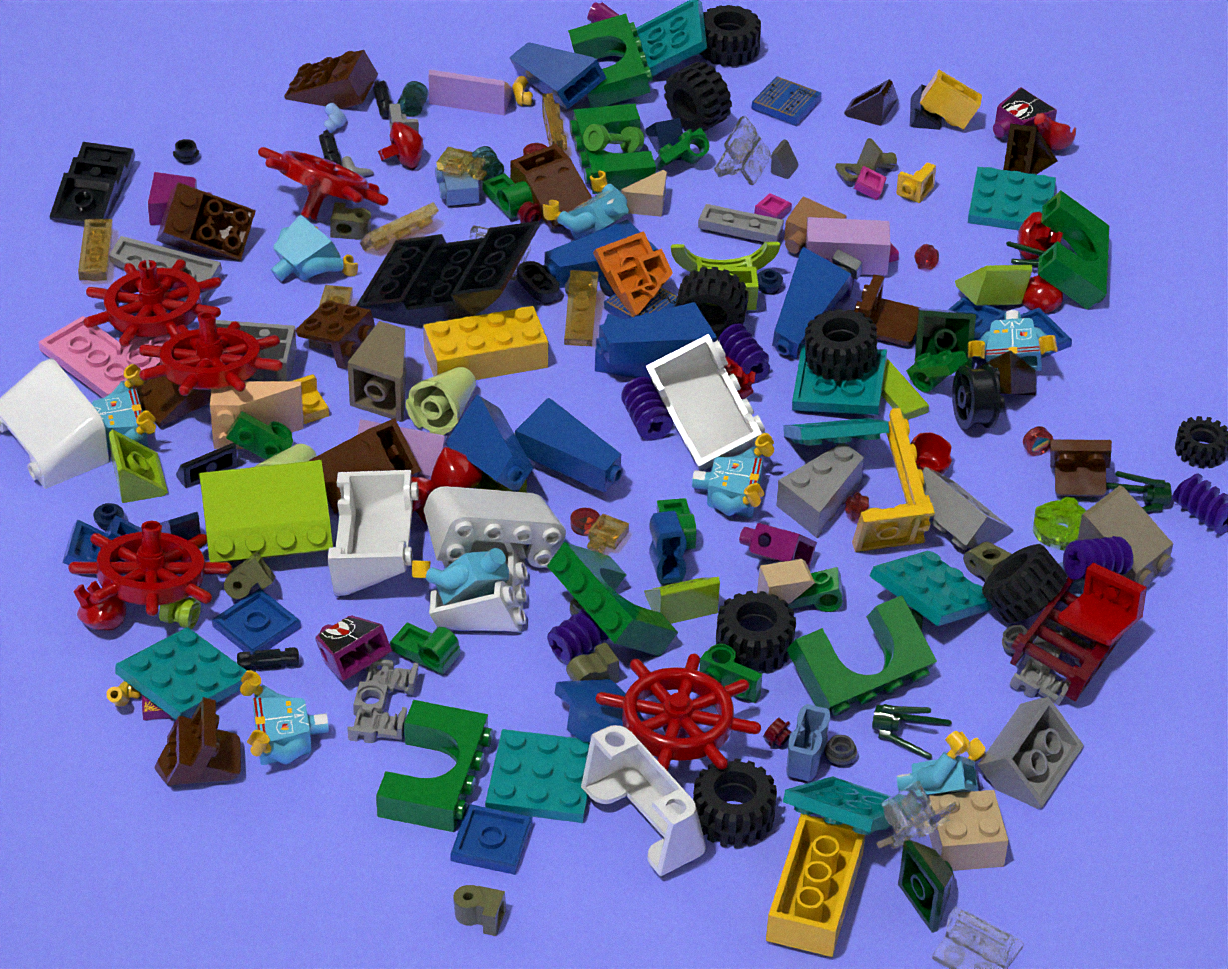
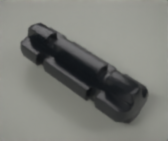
M376 80L373 91L380 116L382 118H389V104L393 102L387 82L385 80Z
M328 130L323 131V134L319 135V142L324 159L342 166L334 134L329 133Z
M296 647L285 648V651H280L279 648L257 650L255 654H250V651L237 653V664L246 670H251V667H256V670L281 667V664H286V667L297 666L299 664V651Z

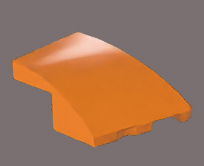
M644 231L599 247L593 252L613 291L633 317L643 310L673 274L662 248L653 251Z

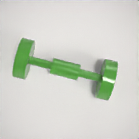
M592 124L586 128L583 141L586 148L590 151H602L607 144H620L624 152L632 153L639 152L642 149L644 135L638 127H626L620 134L608 133L603 125Z

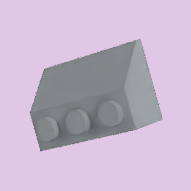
M928 467L923 469V490L925 495H929L935 512L934 516H930L933 518L931 524L945 534L947 531L954 536L951 541L958 547L966 551L968 547L973 549L986 541L994 544L1010 535L1014 530L953 479Z
M1048 696L1021 703L983 756L978 766L997 791L1039 809L1044 806L1084 745Z

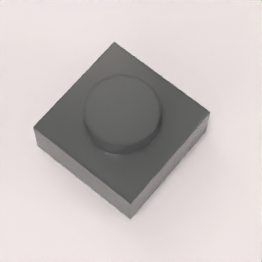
M837 249L832 257V263L851 273V277L857 280L862 273V261Z

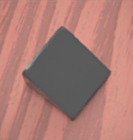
M783 139L772 152L770 172L773 175L789 179L799 164L788 140Z

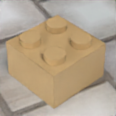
M994 790L929 795L925 822L931 845L941 858L951 865L953 871L1004 867L1009 841Z

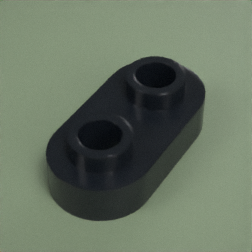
M526 261L517 267L518 283L535 300L541 303H549L559 297V282L542 264L535 261Z

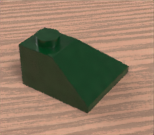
M918 308L914 360L925 353L937 355L946 350L951 352L964 351L968 359L964 365L971 369L972 357L968 358V342L974 341L976 314Z
M909 839L904 841L898 886L931 933L937 932L950 896L951 884L954 878L953 869L947 861L941 858L935 849Z

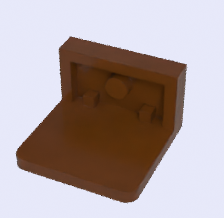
M874 274L870 284L864 285L861 296L862 302L857 301L854 312H861L865 314V317H870L873 320V324L877 328V339L898 345H911L916 335L918 308L921 307L883 299L885 277Z
M327 301L322 303L317 310L296 328V334L301 338L331 344L337 367L347 369L348 361L373 330L375 323L370 309Z

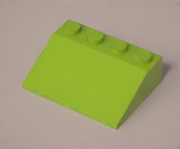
M321 460L199 473L209 562L245 561L257 552L262 558L324 552L329 551V548L333 547Z

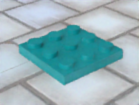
M689 0L636 27L652 77L707 49L703 6L700 0Z
M977 166L967 223L1019 230L1024 220L1031 213L1039 211L1042 213V206L1054 196L1056 177Z
M802 345L792 398V410L879 415L887 363V349H877V363L869 373H864L863 377H855L851 381H834V379H823L822 375L817 376L813 373V370L808 368L805 345Z
M862 418L783 425L784 437L793 439V443L805 445L823 444L822 440L834 441V443L851 442L852 438L877 440L881 439L880 434L889 433V422Z
M924 551L875 565L869 577L895 596L899 597L902 595L910 607L936 626L951 623L992 610L993 608L991 603L982 594L983 586L971 582L964 577L962 571L950 567L941 560L938 554L931 551Z
M189 627L116 663L115 674L175 720H177L178 716L192 717L203 697L216 700L217 703L240 691V686L243 684L241 677L247 671Z
M502 729L485 807L530 817L583 823L589 795L581 788L590 742H582L580 739Z
M834 776L785 789L783 803L794 806V810L798 813L807 815L815 813L823 816V820L827 823L836 825L844 823L853 826L852 830L854 832L864 835H871L872 832L877 830H887L890 826L902 825L905 821L915 819L919 805Z

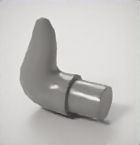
M350 156L342 158L343 167L354 171L362 177L374 174L371 169L356 167Z

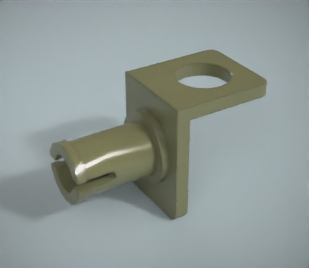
M867 138L857 164L836 163L835 169L845 181L856 182L863 166L873 171H876L877 168L894 169L895 165L890 164H897V157L894 152L883 153L872 138ZM845 170H851L857 175L849 174Z

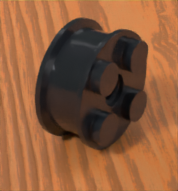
M967 365L958 367L952 386V404L956 421L962 429H969L975 424H982L985 428H993L997 423L999 413L1004 412L1005 400L1001 395L1000 372L997 368L994 369L991 365H983L980 369H970Z

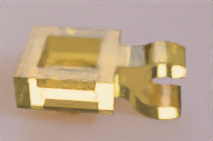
M448 146L436 162L437 171L462 176L464 172H467L473 179L483 180L487 174V171L480 170L485 165L486 160L479 157L473 158L472 152Z
M602 513L589 529L588 540L590 541L587 544V548L604 554L606 547L615 550L629 533V523Z

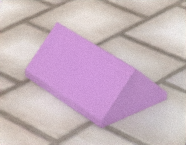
M429 69V104L505 115L513 95V89L506 81Z
M807 217V249L825 259L829 258L830 262H832V257L837 249L862 261V273L860 275L875 274L887 276L891 246L890 221Z
M360 419L357 435L382 423ZM400 427L421 469L417 477L431 480L432 471L439 454L444 447L450 448L445 444L449 437Z

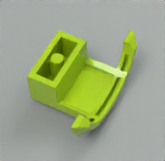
M764 242L758 250L750 255L726 260L699 257L690 252L684 244H672L671 255L677 264L689 272L693 270L699 272L701 267H707V269L718 267V270L721 271L724 269L729 270L730 275L736 274L740 277L739 282L745 283V290L749 294L747 310H756L759 288L757 270L765 267L776 257L781 244L779 242ZM705 303L710 306H717L715 304Z

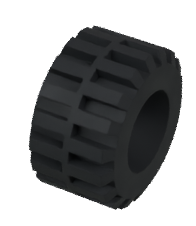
M720 5L716 6V8L707 9V12H703L707 49L703 50L700 55L706 61H711V63L720 64L721 66L733 67L753 61L758 56L760 50L761 20L758 19V15L751 13V10L744 9L741 6Z
M695 62L667 78V84L664 85L666 106L670 110L673 119L680 118L681 126L685 131L691 129L694 132L701 127L705 132L726 120L727 116L730 115L732 101L730 100L731 94L728 91V85L713 66H708L705 62Z
M701 267L699 272L693 270L689 276L686 275L683 278L682 283H680L675 307L695 302L718 340L721 333L730 325L744 324L749 294L745 290V283L739 282L740 277L736 274L730 275L729 270L724 269L721 271L718 270V267H712V269ZM705 303H711V304H715V305H717V306H710V305H707V304H705Z
M851 309L828 310L824 314L816 315L814 320H810L808 327L805 328V352L808 368L813 370L815 375H822L823 379H834V381H851L855 377L861 378L864 376V373H869L877 363V328L873 324V320L870 317H865V314L861 312L856 313Z
M1033 544L1014 552L1003 560L988 576L982 587V594L1005 622L1016 623L1035 615L1045 608L1063 588L1067 574L1044 545Z
M746 591V594L743 595L741 593L735 594L734 599L728 598L724 601V606L720 607L717 615L716 644H726L732 647L736 653L735 663L754 671H764L767 673L771 672L773 667L776 669L782 667L783 662H788L790 659L787 649L794 642L796 628L794 611L792 608H788V603L785 600H778L779 596L774 594L767 595L764 591L759 593Z
M734 758V761H728L727 768L722 770L711 763L708 765V770L702 769L699 773V778L695 780L693 801L697 808L703 835H708L707 840L712 843L718 841L720 846L724 847L732 844L734 848H739L745 843L750 846L755 844V839L760 841L764 839L766 832H770L773 827L777 797L774 779L771 775H766V769L762 766L755 767V763L749 760L745 763L741 762L742 759ZM736 801L743 804H730L727 802Z

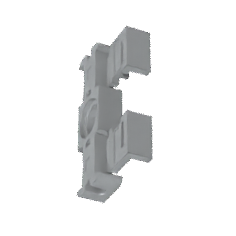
M1049 620L1045 625L1085 650L1087 648L1093 650L1091 647L1092 643L1088 644L1075 635L1072 637L1073 632L1056 622ZM1056 627H1061L1062 631H1058ZM1037 636L1033 644L1057 658L1062 652L1063 657L1066 655L1076 660L1075 664L1081 667L1078 664L1079 660ZM1026 654L1021 663L1025 667L1020 675L1014 673L1010 686L1016 690L1020 687L1025 690L1024 695L1033 698L1037 691L1040 690L1038 694L1043 697L1049 696L1052 702L1059 706L1070 683L1063 681V679L1058 681L1055 679L1056 675L1049 674L1051 668ZM1060 687H1062L1061 694L1059 696L1056 695Z
M379 659L366 667V671H368L366 682H359L353 704V715L356 716L354 726H347L348 740L357 742L361 738L364 739L365 743L376 742V732L378 737L402 740L407 708L402 707L398 717L396 713L395 716H389L388 712H384L388 698V688L390 692H394V689L404 690L405 694L413 695L419 674V663H414L411 670L395 668L394 670L392 660ZM378 665L382 666L381 670L377 669ZM368 696L379 699L374 704H367L362 700Z

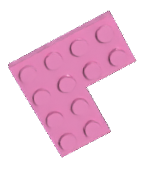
M82 316L40 340L38 344L39 350L49 358H53L62 368L104 398L112 393L121 381L127 380L124 377V370L128 365L136 364L143 370L154 367L160 362V358L142 356L138 351L141 345L162 346L171 337L169 334L159 337H134L127 347H123L116 339L98 326L85 327L83 320L86 317Z

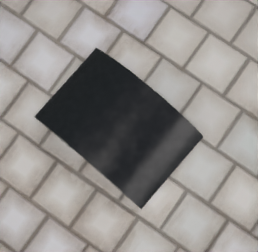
M538 221L490 227L484 238L446 243L443 234L395 240L356 306L370 309L373 318L397 324L416 326L474 316L488 308L503 293L540 224Z

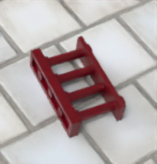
M1068 577L1061 591L1048 603L1026 634H1018L1011 646V649L1015 652L1010 664L1016 666L1024 654L1034 658L1067 678L1066 682L1070 683V686L1065 696L1076 702L1122 636L1112 645H1104L1058 622V615L1062 612L1058 610L1060 605L1064 603L1069 606L1078 598L1069 592L1074 579ZM1049 620H1052L1092 643L1091 647L1094 649L1087 648L1085 650L1045 625ZM1038 636L1079 660L1078 664L1081 667L1077 665L1072 667L1033 644L1034 640Z

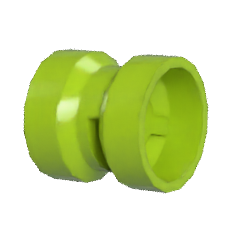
M188 597L175 603L160 605L159 619L169 624L177 622L183 628L189 627L193 629L200 616L201 602Z

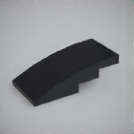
M83 141L78 157H73L68 173L64 172L49 216L50 220L103 227L112 213L128 178L136 155L134 148Z

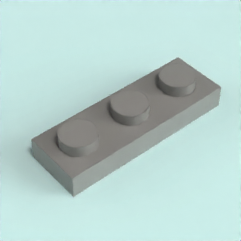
M705 204L698 219V228L757 240L763 243L778 242L784 226V220L711 204Z

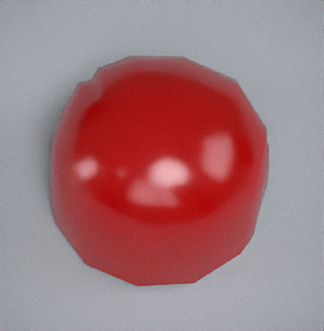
M1039 275L1029 279L1022 305L1030 310L1040 308L1044 313L1053 312L1057 307L1061 306L1063 292Z
M932 432L919 433L913 438L911 444H914L916 447L917 460L915 462L917 469L923 471L925 467L944 474L952 462L950 456L951 444L942 436Z

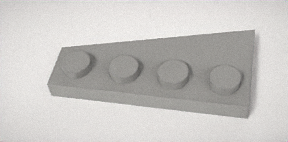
M120 236L109 254L110 262L124 269L125 264L131 263L139 270L138 264L146 260L147 268H150L149 260L155 261L157 268H172L178 259H183L186 262L183 272L191 275L197 282L218 277L222 271L221 262ZM209 291L201 293L202 302Z

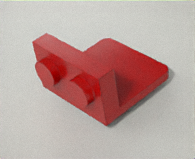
M1092 563L1086 568L1083 594L1059 613L1058 622L1071 630L1096 640L1098 643L1112 645L1143 617L1147 587L1096 563Z

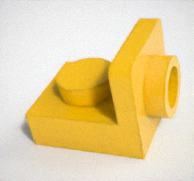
M927 162L914 175L901 171L897 178L896 194L920 203L934 188L936 165Z
M312 374L292 380L301 381L304 424L329 417V407L317 390L316 377Z

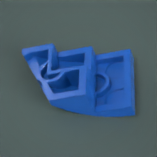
M116 515L105 532L77 519L71 529L62 563L69 565L71 562H97V556L101 548L91 543L90 538L94 533H99L113 540L122 535L142 532V529Z
M611 679L556 682L554 694L570 705L566 730L582 742H590L592 734L613 725L623 727V709L603 706L595 700L596 695L600 692L621 696L626 695ZM637 712L639 719L645 721L641 713Z

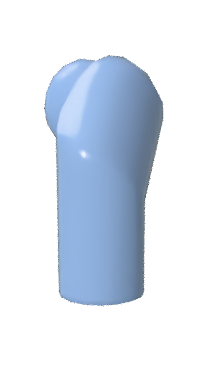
M329 103L325 107V112L329 119L324 121V126L333 133L338 127L341 128L346 123V116L335 103Z

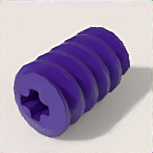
M730 325L721 333L718 341L725 352V357H730L740 367H743L742 370L745 374H749L751 371L756 372L753 384L760 382L769 374L768 354L763 351V348L752 337L751 333L746 330L744 325Z
M638 377L628 382L622 390L621 400L638 434L646 440H657L665 437L673 427V420L652 379Z
M1199 473L1182 481L1175 489L1172 500L1179 503L1182 508L1188 509L1191 515L1196 516L1199 521L1205 522L1206 526L1214 529L1218 535L1228 532V494H1220V488L1217 486L1211 488V482L1209 480L1202 481L1203 476Z
M1118 536L1075 540L1066 546L1063 553L1064 570L1067 576L1074 580L1085 579L1086 568L1092 563L1123 575L1129 572L1134 562L1131 546L1124 538Z
M584 608L577 614H573L568 620L562 621L559 626L553 627L547 635V640L553 653L565 665H568L573 658L583 655V652H590L592 646L601 644V640L607 641L609 639Z

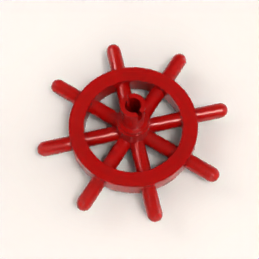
M261 147L258 150L259 156L266 159L265 165L268 168L278 170L288 178L307 186L306 188L309 193L303 210L300 213L304 217L309 218L310 216L311 219L317 220L323 199L329 195L350 200L354 203L362 202L364 199L381 206H386L389 203L388 197L379 193L380 188L378 185L368 183L361 175L333 161L298 151H285L281 154L266 147Z
M178 259L172 268H157V264L153 260H149L150 268H147L146 260L141 261L138 264L139 270L133 264L127 263L124 266V271L127 275L116 280L108 289L88 287L86 289L88 297L104 300L105 311L86 317L83 320V324L85 327L91 328L109 322L116 330L123 333L119 339V343L123 347H127L134 337H159L169 334L172 338L178 335L176 328L179 325L187 327L197 318L199 313L206 311L216 313V318L221 315L220 308L202 304L201 293L220 287L222 281L219 277H213L197 282L191 275L183 272L186 267V262L183 259ZM187 298V300H186L185 302H184V301H178V300H180V299ZM120 303H126V304H127V305L118 307Z
M209 311L197 315L199 329L189 330L186 326L179 325L176 328L178 335L167 340L162 346L141 345L138 350L142 356L160 358V365L140 371V379L147 381L165 376L170 382L180 386L179 393L183 396L189 395L193 389L208 390L230 386L236 391L242 392L246 388L244 381L252 377L258 369L279 371L283 367L280 360L261 358L260 355L261 350L279 345L280 339L278 336L272 335L256 339L252 335L240 331L241 325L237 321L231 322L227 328L217 327L216 313Z
M152 520L142 523V532L122 535L113 540L99 533H94L90 538L91 543L101 548L97 556V562H71L68 566L69 572L72 574H97L102 588L91 595L93 603L99 604L113 596L128 603L146 605V613L149 616L158 614V605L175 603L189 596L204 604L210 603L212 595L200 588L204 574H229L232 571V566L228 562H204V556L199 548L207 544L205 534H198L186 540L177 535L161 532L162 525Z
M695 653L689 655L685 668H662L652 672L639 659H633L630 662V668L639 679L629 687L626 695L621 696L600 692L595 697L596 702L600 705L623 709V727L630 730L653 756L658 757L657 761L667 772L671 760H694L705 756L718 769H725L728 766V761L718 749L728 740L732 730L753 735L759 734L761 731V725L758 722L734 717L731 697L749 689V682L745 679H740L723 686L713 677L697 671L700 657ZM667 690H678V693L670 695ZM691 692L701 696L694 700L689 698ZM651 695H654L660 703L647 701L645 699ZM710 706H714L718 714L704 712L701 710L706 709ZM637 712L655 716L641 721ZM697 724L712 726L713 728L704 733ZM663 727L665 735L656 733L654 730Z

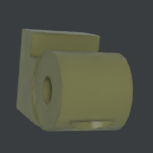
M334 203L330 219V238L362 240L370 236L371 212L365 208H346V203Z
M986 541L965 552L963 560L970 573L975 576L980 575L986 581L991 572L1003 560L1009 557L1011 553Z
M257 552L232 569L225 579L224 589L230 597L241 599L249 594L252 586L258 583L264 589L273 583L276 576Z
M605 642L595 646L594 653L579 655L573 658L568 663L566 672L572 681L611 679L614 683H618L619 659Z
M464 885L456 889L453 894L456 920L465 926L483 925V934L497 936L506 913L505 891L475 885Z

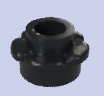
M182 139L175 143L173 156L179 159V161L189 163L198 157L199 150H197L196 143L193 140Z

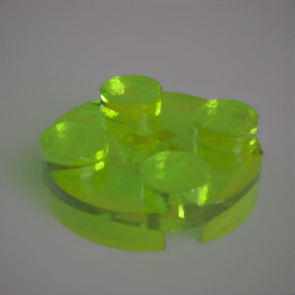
M1065 497L1062 500L1050 501L1037 506L1034 513L1033 534L1043 545L1050 547L1052 543L1060 546V550L1065 551L1066 546L1070 542L1078 539L1082 514L1087 510L1078 505V501L1072 497ZM1059 523L1068 525V527H1065L1064 525H1059Z

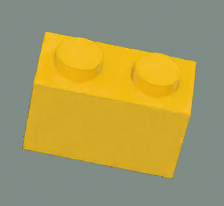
M938 69L923 90L920 104L926 111L943 117L951 126H958L964 130L980 108L982 95Z

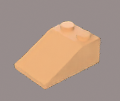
M244 381L246 388L242 392L236 391L232 386L211 389L210 413L214 449H219L233 443L226 439V435L241 411L267 425L272 421L280 422L288 427L291 432L304 429L301 381ZM236 444V449H244Z

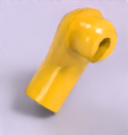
M524 76L516 78L512 89L517 104L529 106L533 102V93L530 91L525 92L528 80Z
M125 681L118 687L109 688L106 693L107 699L119 707L127 705L130 698L138 699L141 697V693Z

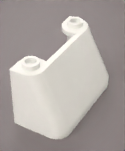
M53 358L40 362L0 397V432L3 433L9 429L26 450L30 458V463L27 464L29 474L33 480L38 479L45 489L109 463L105 426L100 414Z
M411 470L338 472L337 487H340L341 499L338 500L337 504L339 522L336 547L329 548L328 564L335 596H348L406 572L407 566H412L413 554L412 547H409L413 501L418 500L419 489L418 482L412 481Z

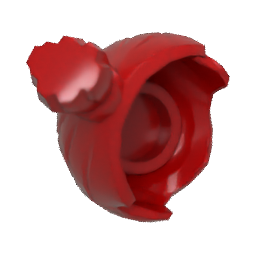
M1043 112L1036 114L1034 117L1035 126L1051 150H1061L1073 143L1076 136V127L1071 132L1069 125L1055 122Z

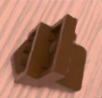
M1050 439V468L1055 470V494L1059 497L1073 498L1105 496L1106 468H1110L1112 440Z
M203 697L192 718L178 716L167 736V744L154 766L158 775L167 785L231 781L239 776L241 772L240 737L235 733L217 729L220 717L216 714V700Z

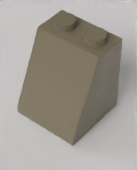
M379 321L348 361L350 406L390 419L395 418L399 422L404 420L407 374L405 328Z
M1121 485L1082 514L1077 540L1118 536L1124 538L1131 546L1134 562L1129 572L1122 576L1147 587L1153 577L1160 572H1165L1170 567L1173 560L1171 553L1174 543Z

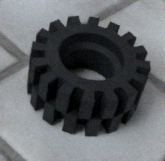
M1197 416L1196 420L1192 417L1188 418L1187 422L1183 421L1178 428L1175 442L1176 455L1181 456V461L1183 462L1189 460V465L1194 467L1195 463L1199 464V468L1204 469V465H1207L1208 468H1214V463L1217 466L1221 465L1222 461L1226 460L1228 454L1227 426L1223 425L1220 427L1221 422L1219 420L1211 422V417H1207L1206 420H1202V416ZM1198 441H1204V442H1207V443H1209V444L1200 443V442H1198Z

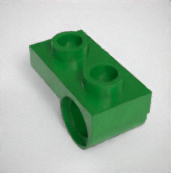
M700 127L694 132L689 129L678 137L680 142L674 146L668 143L658 150L659 156L654 161L657 169L660 171L680 156L685 162L690 164L699 162L709 151L710 147L709 141L706 138L707 135ZM690 144L696 145L700 153H694L690 149Z
M504 173L482 182V190L510 219L517 217L519 208L525 202L530 201L533 203L531 189L525 181L514 183Z
M946 350L937 355L925 353L918 356L914 360L915 363L906 371L915 387L921 392L928 393L946 379L948 375L956 372L958 367L964 365L968 359L964 351L951 352Z
M243 411L238 415L226 435V439L265 460L290 448L293 443L292 432L284 424L272 421L267 425Z
M687 499L657 500V513L675 511L686 537V549H695L696 522L694 514H690Z
M838 567L811 573L815 583L788 605V608L795 609L815 604L816 608L823 612L838 610L843 603L842 580Z
M407 622L390 641V647L393 652L441 674H444L460 656V646L457 637L445 627H438L433 633H430Z
M716 644L711 646L708 651H705L700 658L699 671L713 677L723 686L740 679L747 680L749 682V689L736 695V697L756 703L761 696L763 674L735 663L736 653L732 647L726 644Z

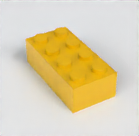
M534 306L423 325L424 352L433 376L457 367H464L470 370L476 380L548 368V340Z
M800 814L768 914L766 941L833 957L863 857L866 835L854 832L852 830L853 826L844 823L841 825L825 822L823 818Z

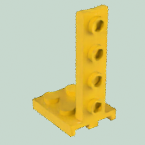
M893 408L890 411V421H888L889 433L886 434L906 504L886 509L870 508L861 512L852 540L854 552L925 543L924 533L929 531L930 516L935 514L930 497L925 495L923 490V472L921 469H917L915 462L917 460L915 445L910 444L908 437L910 433L909 422L907 418L903 419L900 408Z

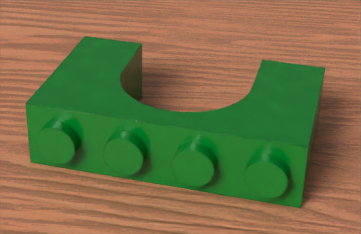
M626 13L568 30L574 53L594 57L595 59L607 56L623 57L614 65L602 69L606 79L587 94L591 108L603 107L651 93L648 83L653 81L650 68L647 64L635 23H629Z
M635 103L574 109L573 120L569 121L570 134L574 136L575 151L579 152L580 167L584 168L585 184H590L592 194L601 193L595 192L592 189L590 176L599 178L598 171H604L607 183L612 184L619 191L656 173V165L651 151L612 153L605 150L590 151L586 148L583 141L586 128L592 124L603 125L608 133L620 134L626 127H638L640 129V116Z
M1060 190L1042 206L1041 223L1051 228L1055 233L1062 232V238L1071 245L1076 254L1057 241L1039 256L1038 275L1088 310L1095 303H1100L1107 294L1110 225Z
M564 542L548 563L547 567L614 644L661 656L678 634V631L662 613L635 605L615 591L627 574L610 556Z
M902 595L875 606L866 616L884 653V665L879 673L863 675L848 669L839 660L823 628L795 639L788 647L787 652L815 706L827 708L833 716H838L851 708L850 704L859 701L860 705L866 704L877 698L876 693L886 690L887 694L903 687L904 681L912 678L913 682H917L930 675L929 669L937 660Z
M413 699L404 722L405 745L445 753L456 764L447 773L432 778H419L385 771L376 794L377 817L454 832L458 820H463L467 809L466 797L467 795L472 796L476 783L474 774L482 769L484 762L483 749L484 747H490L493 729L488 728V714Z

